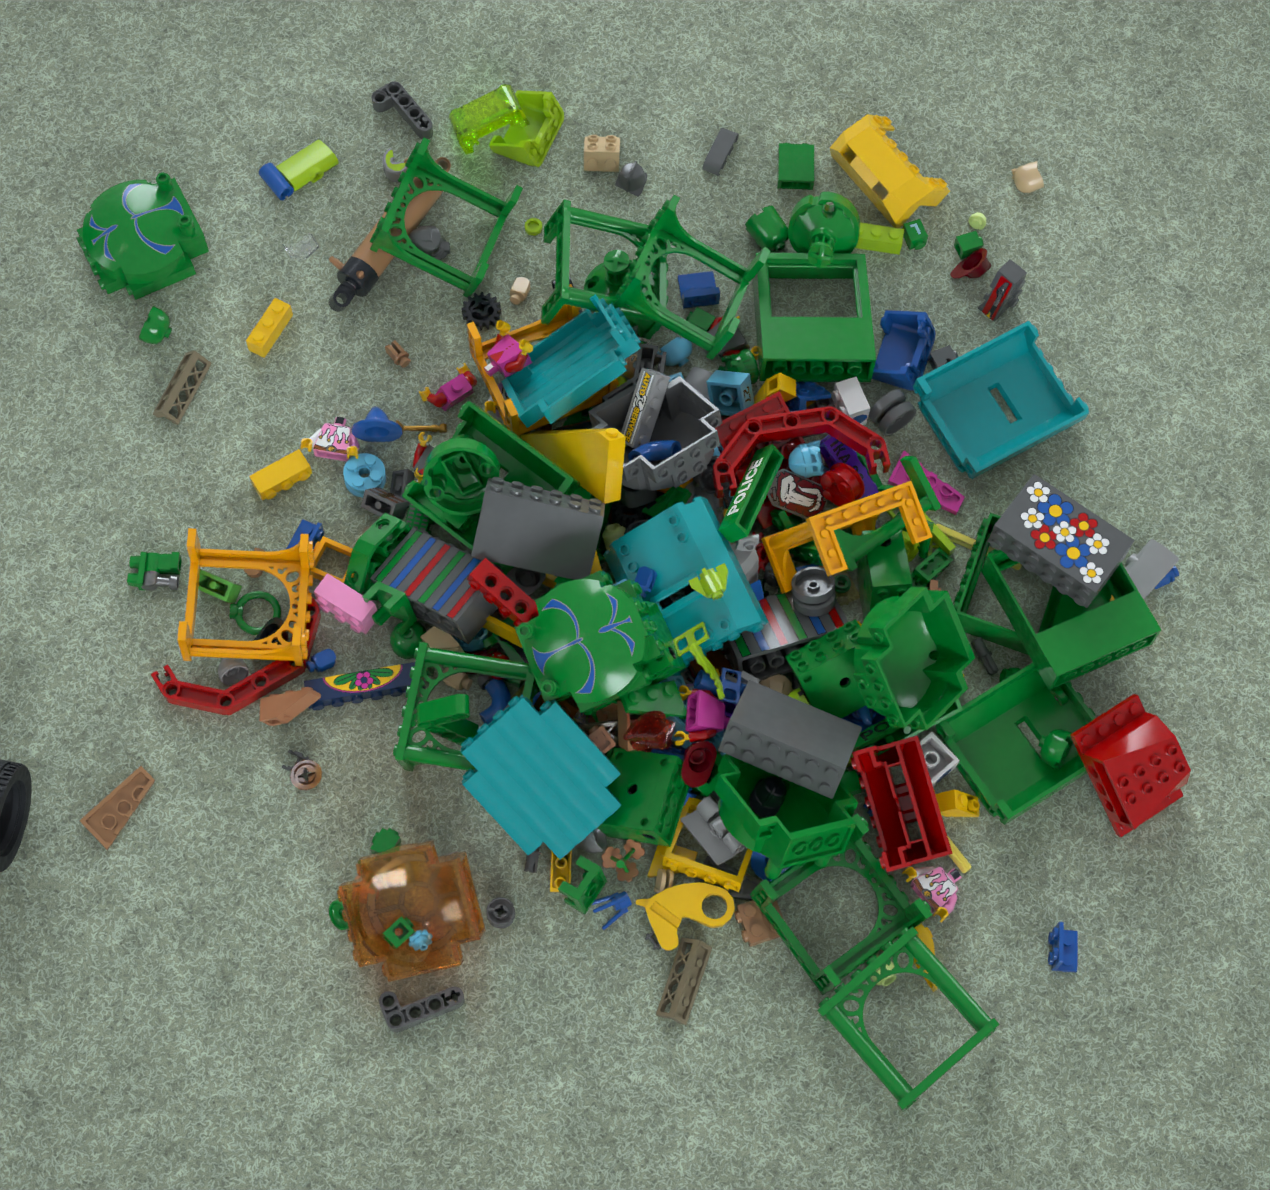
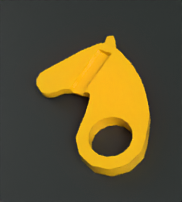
M700 882L676 885L661 891L649 899L636 900L637 905L645 907L648 921L658 943L666 951L677 948V930L683 917L697 921L710 928L723 927L731 920L735 909L733 897L727 890ZM711 895L721 897L727 906L726 913L718 919L707 917L702 910L704 899Z

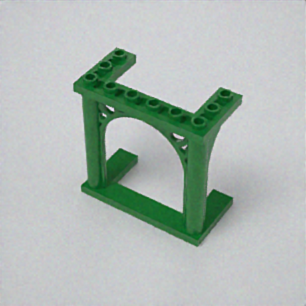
M424 137L421 143H416L405 164L407 170L406 172L402 171L398 179L400 185L399 187L395 186L391 194L393 200L392 202L388 201L384 209L386 215L384 218H380L376 226L377 228L369 241L372 243L370 250L377 252L378 249H381L463 290L462 296L471 297L485 276L489 264H487L489 256L504 222L516 205L523 188L516 185L505 202L442 169L430 156L428 151L430 140ZM415 177L422 181L423 188H417L414 185L413 179ZM410 187L414 191L413 194L408 193L410 191ZM427 191H444L497 217L471 276L422 252L410 240L405 228V212L409 203L419 194ZM396 218L400 220L398 224L394 223L396 221ZM398 228L401 230V235L392 236L390 230ZM404 239L406 241V244H404L402 241L399 243L398 241Z
M673 195L670 200H665L662 208L658 210L654 219L652 218L647 227L650 229L649 233L646 232L641 240L643 245H640L635 252L637 258L636 260L633 259L628 267L631 271L626 273L621 282L623 285L615 295L617 297L615 306L622 308L624 304L708 351L706 357L713 360L735 334L740 319L735 317L749 282L764 266L771 250L764 247L747 268L743 267L686 232L676 215V206L680 198ZM658 239L664 242L666 246L665 250L661 249L658 246ZM671 253L688 255L738 283L715 336L672 313L657 300L650 286L649 275L653 263L659 257ZM641 286L646 288V292H642Z
M564 199L544 226V243L551 244L556 237L555 291L541 309V323L548 325L564 304L598 311L589 299L595 294L600 300L603 298L608 305L612 303L615 309L618 308L615 306L617 297L569 287L570 223L620 235L632 242L637 248L643 245L641 240L646 232L649 233L648 225L571 207V201ZM658 239V246L661 249L665 250L666 246L664 242ZM668 254L659 257L653 263L649 275L652 291L665 308L668 303V296L666 295L668 287ZM645 287L642 289L643 293L646 292ZM625 304L620 308L626 319L638 326L637 336L641 344H646L662 326Z
M856 452L859 461L867 469V474L869 475L865 457ZM905 456L900 459L910 481H912L923 512L925 513L928 510L937 511L941 508L917 457ZM878 474L869 475L871 480L877 485L879 492L895 487L883 485ZM774 509L770 512L771 521L778 528L779 532L797 526L790 522L785 510ZM901 513L875 531L865 535H851L841 529L834 530L848 567L846 571L855 570L858 567L857 561L906 527ZM814 540L789 549V553L794 554V561L823 566Z
M420 642L419 648L416 647L414 652V659H416L415 667H412L410 671L412 681L411 685L406 689V698L408 699L407 704L402 708L401 715L404 718L402 725L398 727L397 736L399 741L398 745L395 744L393 756H395V760L405 771L413 772L414 766L419 764L436 765L466 771L469 769L474 770L475 767L465 758L461 751L442 745L432 736L430 731L415 727L417 725L416 705L419 702H427L433 689L442 680L454 674L467 672L525 681L523 696L533 703L534 693L540 692V689L529 663L431 648L428 643ZM440 665H442L443 668H449L446 673H443ZM436 669L438 671V677L436 679H430L428 676L433 677L434 671ZM424 679L429 682L427 689H423V686L425 687ZM419 731L426 733L422 741L413 742L412 738L415 733ZM428 741H432V747H429L428 745L427 747H423L428 743Z
M858 813L852 817L857 824L844 853L840 854V861L833 859V857L838 856L837 854L831 856L829 863L824 867L817 866L814 861L791 866L781 873L778 878L770 882L767 879L763 880L749 894L822 995L839 985L841 979L882 950L887 943L898 938L897 935L904 928H915L933 915L930 905L925 900L922 901L921 898L910 905L908 896L898 889L893 876L888 875L882 869L880 860L874 857L870 845L861 839L869 831L865 818L860 817ZM848 849L853 850L855 853V859L852 863H848L845 859V853ZM859 860L865 866L863 869L857 865ZM832 866L846 867L862 875L873 888L878 903L877 920L872 931L865 939L823 970H820L772 903L820 869ZM874 878L876 883H873L871 879ZM885 893V897L889 900L884 901L882 898V894ZM884 906H894L897 909L896 915H887L883 911ZM884 918L887 921H891V923L888 924L886 922L883 926L881 920Z
M914 927L910 929L904 928L897 935V941L887 943L882 948L883 953L881 955L871 957L866 962L868 966L864 970L858 969L850 976L852 980L846 985L844 983L839 985L834 990L836 994L830 999L828 997L823 999L818 1004L820 1008L817 1010L824 1021L829 1020L897 1099V1105L903 1112L974 1047L994 1033L1000 1025L995 1018L991 1019L921 941ZM900 953H906L909 957V963L905 968H901L898 965L897 959ZM893 958L894 968L887 970L886 965L889 966ZM914 958L918 961L916 962V964L921 966L919 969H914L912 967L914 964ZM897 973L917 974L930 980L977 1032L914 1089L872 1042L866 1032L863 1020L864 1004L872 988L882 979ZM872 976L877 977L875 982L871 981ZM858 989L863 991V995L860 998L851 994L859 993ZM848 1000H854L858 1002L859 1008L856 1011H848L844 1008V1003ZM848 1016H858L859 1021L855 1024L853 1018L850 1020Z

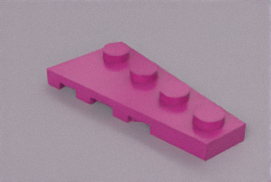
M904 450L900 459L909 456V454ZM900 459L888 480V484L892 486L910 481ZM920 463L941 505V509L957 515L965 497L949 484L938 479L936 474L932 471L929 472Z

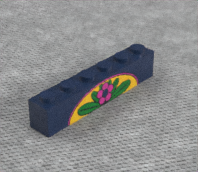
M415 662L304 681V687H311L314 691L321 694V698L308 708L322 710L324 706L329 705L340 707L346 702L358 704L363 702V699L380 700L386 695H391L392 697L401 696L406 692L407 687L411 685L410 671L412 667H415Z

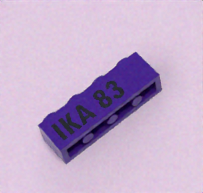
M831 435L821 440L820 454L830 469L835 463H845L855 469L861 476L865 492L859 499L879 492L877 485L871 480L867 474V469L861 464L857 453Z

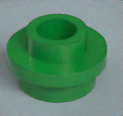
M843 574L835 576V591L838 593L849 591L851 587L849 577ZM842 582L845 586L840 587L838 583Z

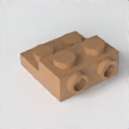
M753 900L737 905V911L734 912L735 919L738 924H742V938L745 943H749L750 947L780 937ZM776 900V901H774V902L772 903V905L775 907V909L777 910V912H778V913L780 914V916L783 918L782 913H781L780 908H779V905H778L777 900Z

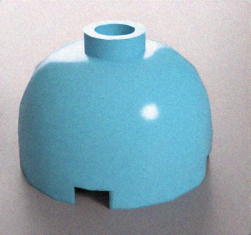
M676 337L660 348L662 352L658 351V354L662 355L663 352H667L666 366L673 367L678 364L681 367L689 361L687 358L692 353V343L685 338Z

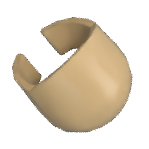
M1037 161L1011 170L1013 173L1012 179L1020 192L1031 193L1044 187L1042 176L1037 168Z

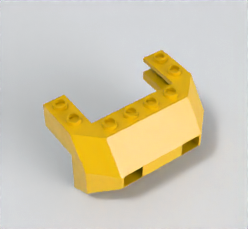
M867 114L842 132L831 145L830 153L833 159L894 228H901L919 206H937L950 190L946 187L947 183L941 178L923 177L919 173V168L908 161V156L897 148V143L885 135L886 131L895 130L888 117Z

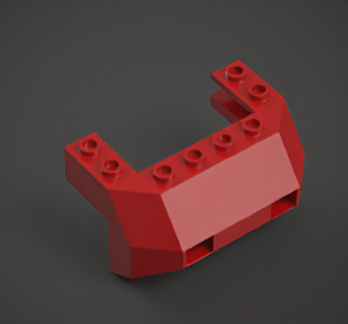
M918 735L882 746H872L852 752L853 757H850L853 769H857L862 775L859 778L861 788L866 789L867 797L864 798L867 809H872L873 816L870 819L873 829L877 828L879 836H876L879 848L883 847L882 856L879 857L882 869L886 868V871L890 872L953 854ZM889 748H890V750H888V751H886V752H884L883 754H881V755L878 756L877 753H878L879 751H882V750H885V749H889ZM901 765L906 782L895 785L890 768ZM918 821L922 839L911 841L907 824Z

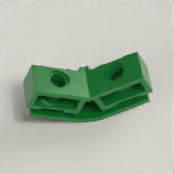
M384 513L361 535L352 549L344 584L364 595L374 585L370 579L372 575L411 531L408 522ZM375 595L371 600L378 601L377 595Z

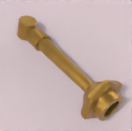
M396 420V423L402 427V431L447 432V424L445 423L439 426H403L399 420Z

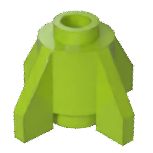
M725 563L715 567L717 572H715L714 568L708 570L706 568L701 569L700 580L698 577H695L688 581L691 588L706 598H712L713 600L724 596L723 592L726 591L728 569Z

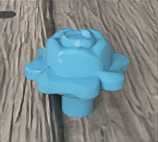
M426 929L423 931L417 930L409 937L408 945L413 947L415 951L419 949L424 951L432 943L433 935L428 933Z

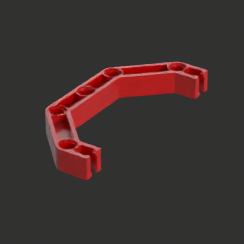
M832 406L753 417L743 424L713 465L712 477L716 497H724L723 486L721 487L720 483L728 482L730 485V496L735 495L737 491L735 473L756 445L761 442L827 433L864 456L869 475L877 474V464L874 463V460L880 459L882 462L883 473L889 472L891 463L886 442L880 435ZM788 423H792V424H794L795 426L790 427V426H788L787 424H788ZM755 429L757 430V432H751L749 430ZM872 446H876V447H878L879 449H878V450H874V449H872L871 447H872ZM724 469L727 472L721 473L718 470Z
M312 596V604H308L307 611H314L315 613L311 615L310 623H306V629H309V641H307L308 657L307 660L304 659L303 666H291L295 661L276 660L225 690L178 681L168 664L163 668L166 672L164 673L165 676L170 675V681L162 684L158 677V671L153 672L151 676L168 703L222 715H232L305 672L307 668L306 662L309 661L321 619L319 606ZM260 681H266L265 685L257 686ZM171 690H177L175 694L169 695V692ZM225 701H231L229 706H222Z

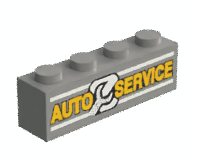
M641 369L621 431L626 436V445L637 448L650 442L670 380L669 376L655 370Z

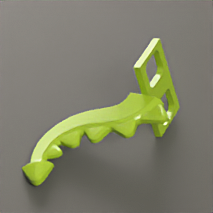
M701 622L673 639L678 656L688 651L692 653L697 663L703 667L706 673H709L710 678L715 682L714 685L717 688L718 697L720 700H723L725 695L721 680L699 646L710 639L704 622ZM703 628L704 637L696 641L694 632ZM686 638L688 646L679 650L678 642Z

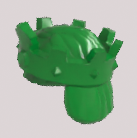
M744 349L738 354L721 358V361L725 362V366H719L718 370L749 373L751 384H755L758 381V365L750 350Z

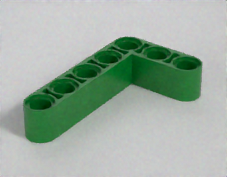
M454 694L416 705L417 726L424 730L430 731L460 746L467 738H473L478 734L479 725L466 719L470 717L469 696L467 694Z

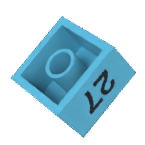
M716 370L706 381L709 400L720 409L721 415L732 416L755 404L749 373Z

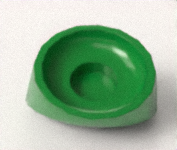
M340 896L330 904V920L337 929L346 930L362 924L357 912L343 897Z

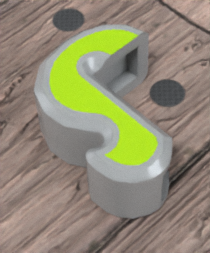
M392 148L386 150L382 158L384 173L392 182H398L402 171L406 172L407 167H405L404 161L395 163Z

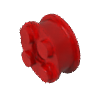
M835 463L830 471L825 472L820 479V484L824 489L823 496L839 507L861 498L865 492L861 476L855 469L845 463Z

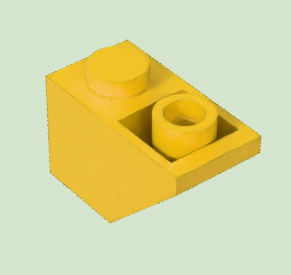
M956 789L935 794L942 816L979 817L980 804L978 797Z

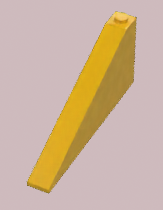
M617 429L535 431L521 435V439L578 480L580 486L602 503L606 504L621 499L626 436Z

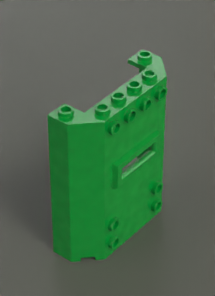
M470 401L461 406L457 417L464 421L458 424L455 429L456 432L450 439L466 434L486 445L496 455L500 469L502 468L507 472L503 478L504 481L510 483L517 481L528 487L539 486L547 491L558 490L569 496L574 494L575 489L579 488L580 482L479 406ZM424 476L420 483L414 480L408 483L402 497L473 550L480 515L467 531L462 534L441 516L443 511L428 499L424 491ZM491 562L498 565L505 575L514 568V566Z
M1034 663L1029 664L962 706V711L935 726L937 734L943 737V744L960 760L956 766L957 770L988 813L993 817L999 816L1000 822L1004 825L1087 773L1074 743L1066 761H1060L1061 769L1056 770L1042 760L1018 727L1020 723L1025 721L1040 741L1043 735L1047 736L1050 731L1055 729H1063L1074 733L1096 717L1094 711L1084 703L1082 695L1074 690L1071 681L1058 686L1065 692L1068 698V703L1061 707L1050 690H1048Z

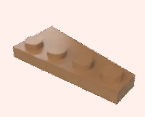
M140 766L88 812L80 822L108 851L155 780Z

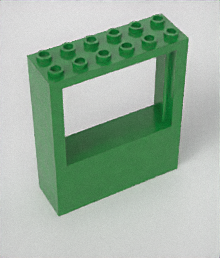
M769 253L764 266L753 278L759 381H766V379L782 373L795 379L796 382H840L853 377H857L859 382H871L876 362L865 254L834 253L831 264L818 268L809 262L808 253ZM769 278L853 279L857 317H772Z
M990 513L987 519L983 518L978 529L976 541L971 549V556L965 567L966 571L962 576L959 591L954 599V607L965 633L982 637L984 640L1029 655L1015 631L967 614L990 545L988 539L994 525L1001 517ZM1107 585L1103 586L1088 608L1078 605L1074 599L1060 593L1055 586H1052L1038 633L1110 602L1112 594Z
M997 549L990 551L984 561L981 572L1048 690L1152 645L1161 632L1159 624L1122 562L1106 582L1115 600L1036 634L1000 572L1019 564V562L1011 560L1007 554Z

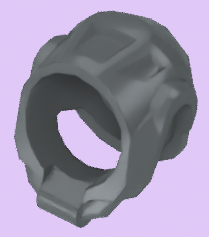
M420 226L409 234L410 240L418 249L438 260L445 258L450 253V243L441 237L439 229L435 226ZM439 246V250L435 254H432V252H434Z

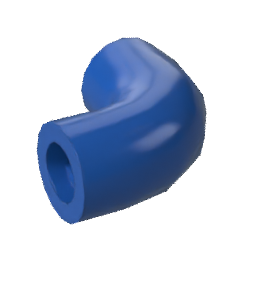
M675 440L652 441L632 450L628 455V459L630 462L639 455H642L649 462L667 459L681 451L682 448L680 442Z
M493 679L485 686V689L491 696L492 703L487 709L479 713L484 724L488 725L493 720L494 714L499 710H503L511 700V694L503 680Z

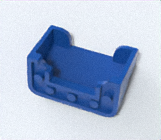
M885 310L884 316L880 321V326L885 335L875 362L872 379L914 391L913 385L916 379L924 374L935 341V328L926 312Z

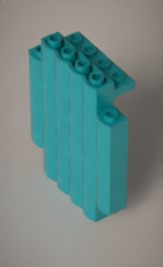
M595 294L589 299L599 311L598 313L594 312L592 314L589 309L581 312L533 346V351L528 353L532 361L531 364L501 381L509 399L511 398L518 412V417L527 428L544 416L552 424L627 371L625 359L641 349L639 346L641 341L619 307L615 309L612 303L608 305L603 298L600 300Z
M521 695L518 698V696H515L509 701V706L504 711L499 710L492 717L493 721L488 725L486 723L477 730L478 734L476 736L467 738L461 744V753L475 767L474 770L469 769L462 776V785L527 855L534 852L544 842L561 859L621 806L620 801L607 788L621 773L555 699L551 702L549 700L540 707L541 711L538 712L527 697Z

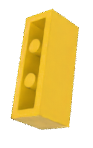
M277 298L273 299L246 339L249 351L263 358L266 357L293 316L291 305Z
M298 449L249 477L263 501L274 498L281 490H289L298 481L307 480L312 474V470L306 458Z

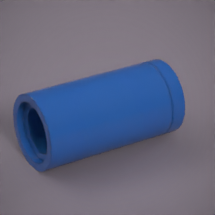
M267 163L260 168L259 176L279 200L283 201L286 199V196L289 197L293 194L294 188L273 163Z
M700 670L695 678L694 688L709 690L715 697H718L717 688L714 685L715 682L710 678L709 673ZM724 690L726 699H735L736 693L734 691Z

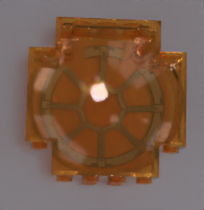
M434 840L399 845L385 852L361 857L358 860V864H356L357 873L361 877L342 883L337 890L338 899L343 903L344 910H342L343 919L345 922H348L349 926L347 931L348 939L350 942H353L354 961L358 962L359 967L383 962L382 972L384 977L387 976L388 982L462 965L464 959L460 944L480 940L486 931L466 851L437 856ZM402 916L403 919L407 917L413 923V930L415 932L426 929L433 937L431 939L432 943L424 951L420 949L415 951L413 947H410L408 945L409 938L394 950L380 934ZM399 928L395 929V934L397 936H400L402 934V931Z

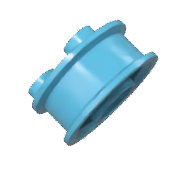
M360 453L358 454V459L353 456L344 466L343 475L346 488L357 497L363 498L365 489L377 487L383 489L386 483L384 464L373 454ZM362 474H369L366 478L361 477Z

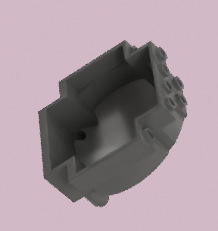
M680 376L670 381L650 442L675 440L680 442L682 450L667 459L649 462L645 457L639 455L629 462L628 455L635 448L625 444L622 485L638 490H660L673 486L677 488L706 470L708 463L714 455V449L720 445L718 432L715 429L722 424L720 409ZM636 384L588 411L592 429L615 428L621 433Z

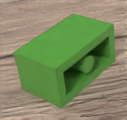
M200 569L198 590L225 602L235 604L242 586L212 572Z

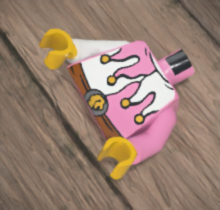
M336 417L334 424L325 423L310 438L302 439L300 449L308 448V452H311L313 448L314 455L317 457L347 462L351 456H355L358 459L360 445L357 438L352 434L351 428L345 426L346 419Z
M933 866L906 868L902 872V874L905 873L909 876L906 882L912 880L910 884L912 889L922 901L925 900L930 905L933 916L939 915L941 917L939 922L942 923L954 910L957 901L956 892L958 887L955 885V882L961 879L959 871L954 868L946 873L942 867L935 868Z

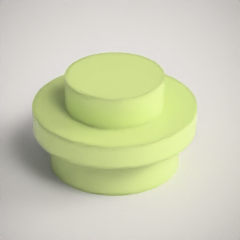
M977 212L970 216L968 222L974 229L982 230L986 226V217L982 213Z

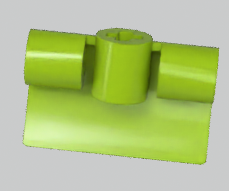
M318 139L277 165L276 168L285 176V179L294 188V192L308 184L309 181L315 183L324 176V172L339 164V161L331 149Z

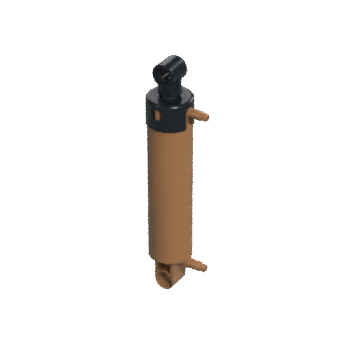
M440 157L435 161L446 172L450 170L451 163L447 158ZM415 177L413 179L414 185L417 188H423L422 181ZM410 187V191L408 193L413 194L414 191ZM443 191L421 193L409 203L404 218L408 236L412 230L418 227L440 198ZM396 218V221L394 223L398 224L400 220ZM378 222L345 264L333 256L329 258V261L339 269L337 279L340 282L339 287L329 298L328 304L332 310L337 312L344 310L355 295L360 297L367 296L381 274L395 256L381 249H378L377 252L370 250L372 243L369 241L377 228ZM393 228L390 230V234L395 237L401 235V230ZM404 239L398 241L399 243H400L401 241H402L404 244L406 243V241H405ZM336 297L341 298L343 304L338 303Z

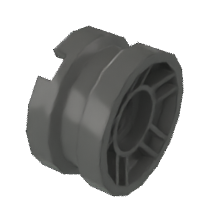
M504 897L493 899L488 904L486 911L489 923L496 928L504 929L509 927L515 919L513 903ZM499 910H503L505 912V914L501 915V917H499L497 914Z

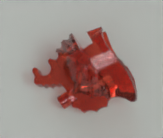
M650 711L639 717L628 728L623 739L632 741L630 744L637 751L651 752L652 748L667 749L673 745L671 739L675 729V722L665 719L666 716L661 711Z

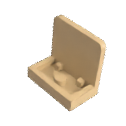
M597 135L586 136L584 141V171L619 172L620 138L614 135L599 137Z

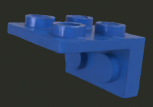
M713 271L678 275L677 279L683 309L719 304L720 289L716 287Z
M796 382V397L785 403L790 412L806 410V401L831 398L832 394L816 382Z
M1058 922L1048 935V943L1052 945V952L1048 954V964L1052 965V971L1076 973L1078 931L1064 930V922Z

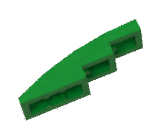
M940 547L937 548L914 569L911 574L912 587H928L930 580H935L949 566L953 559Z

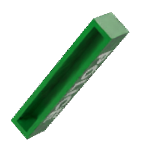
M773 444L755 451L718 529L730 543L749 535L784 459V456Z

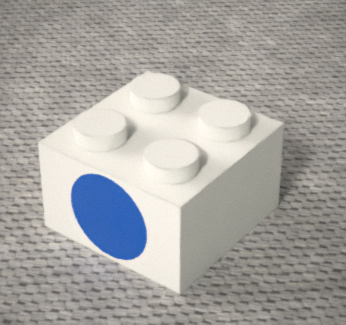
M857 377L835 383L834 391H832L835 408L860 424L866 425L870 406Z
M931 732L920 741L934 787L956 768L960 760Z

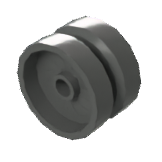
M896 389L879 399L870 409L868 416L875 424H879L878 428L885 436H890L905 427L913 419L917 410L910 402H906V397L900 389Z
M807 567L798 571L792 578L793 606L802 615L810 617L821 616L830 612L836 604L834 576L830 575L827 577L825 569L821 567Z

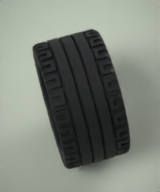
M0 759V872L9 867L21 845L29 817L32 794V781L28 768L22 763Z

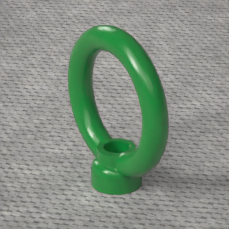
M264 591L249 592L243 595L237 604H230V619H235L237 625L248 634L258 635L263 628L252 627L243 619V607L252 599L260 598L268 601L273 607V618H281V607L278 600L273 595Z

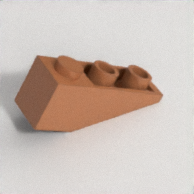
M303 687L298 691L288 690L284 694H270L269 697L260 699L259 721L269 726L286 724L320 699L321 694L314 691L311 687Z

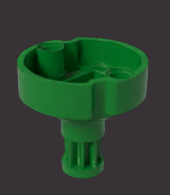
M824 191L816 197L807 195L793 208L788 226L789 241L797 253H808V260L813 266L818 268L828 266L833 260L834 253L851 254L858 243L860 217L855 206L842 195ZM832 202L834 205H827L826 203Z
M622 250L609 251L604 257V262L596 266L587 276L584 290L615 297L618 289L623 285L621 282L624 276L631 271L628 267L632 260L629 259L628 254ZM590 310L592 314L594 312L598 313V311ZM628 320L631 327L637 326L634 322Z
M466 434L458 435L454 439L437 445L429 453L423 472L425 477L424 491L428 499L437 508L446 513L461 516L481 512L488 478L499 477L500 475L499 461L491 449L483 443L476 441L472 436Z

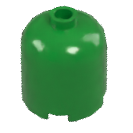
M766 206L762 208L764 212L759 215L754 213L745 223L746 230L761 249L766 247L771 250L770 252L781 251L785 248L786 242L789 239L788 227L773 206Z

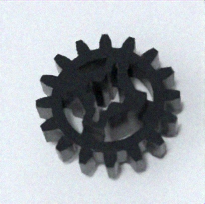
M475 292L473 298L468 296V302L464 301L461 308L466 325L474 322L480 331H482L483 327L489 330V325L496 326V321L500 320V315H502L500 302H497V297L491 298V293L485 296L483 292L479 296Z

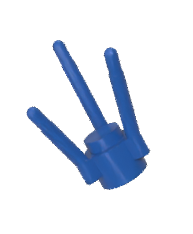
M625 891L595 899L592 905L611 900V902L593 909V913L611 906L616 911L620 910L602 926L603 930L609 927L621 915L627 913V907L632 905Z

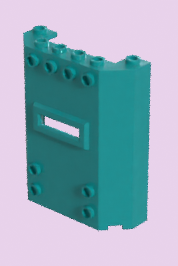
M1030 321L917 378L913 385L914 392L918 393L920 401L917 403L921 413L957 469L962 473L966 471L971 479L982 475L1083 421L1090 413L1088 405L1080 397L1074 401L1071 394L1067 393L1062 380L1057 378L1052 365L1044 358L1043 351L1036 346L1035 342L1039 334L1037 328ZM994 388L998 389L1016 417V421L1012 423L1009 421L990 392Z
M699 496L693 498L689 504H684L683 501L674 504L613 541L609 545L610 551H605L603 556L616 583L623 579L635 580L638 569L642 566L656 571L657 577L651 593L645 592L647 594L646 598H642V600L657 603L673 639L699 623L704 622L710 639L699 646L706 657L707 652L718 650L723 647L724 642L739 638L740 633L743 631L759 632L764 628L763 625L769 622L729 541L718 530L720 523L708 499ZM723 563L726 564L728 578L726 591L723 592L724 596L713 600L712 598H706L697 591H693L662 610L659 602L689 585V580L698 577L700 580L701 569L706 568L708 570L714 568L715 572H717L715 567ZM703 628L694 632L696 641L705 635ZM686 638L678 642L679 650L688 646ZM690 651L681 655L686 668L690 666L691 661L695 660ZM684 668L672 676H681L680 673L684 672L686 669Z

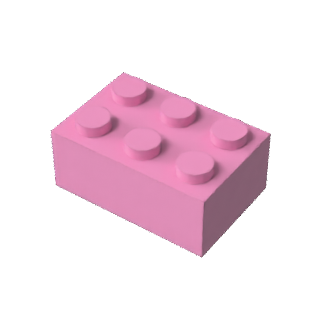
M327 573L314 590L319 608L325 613L329 611L333 613L335 619L339 622L349 623L351 625L350 628L355 632L367 634L374 624L372 615L377 611L376 604L371 600L366 603L362 597L363 595Z

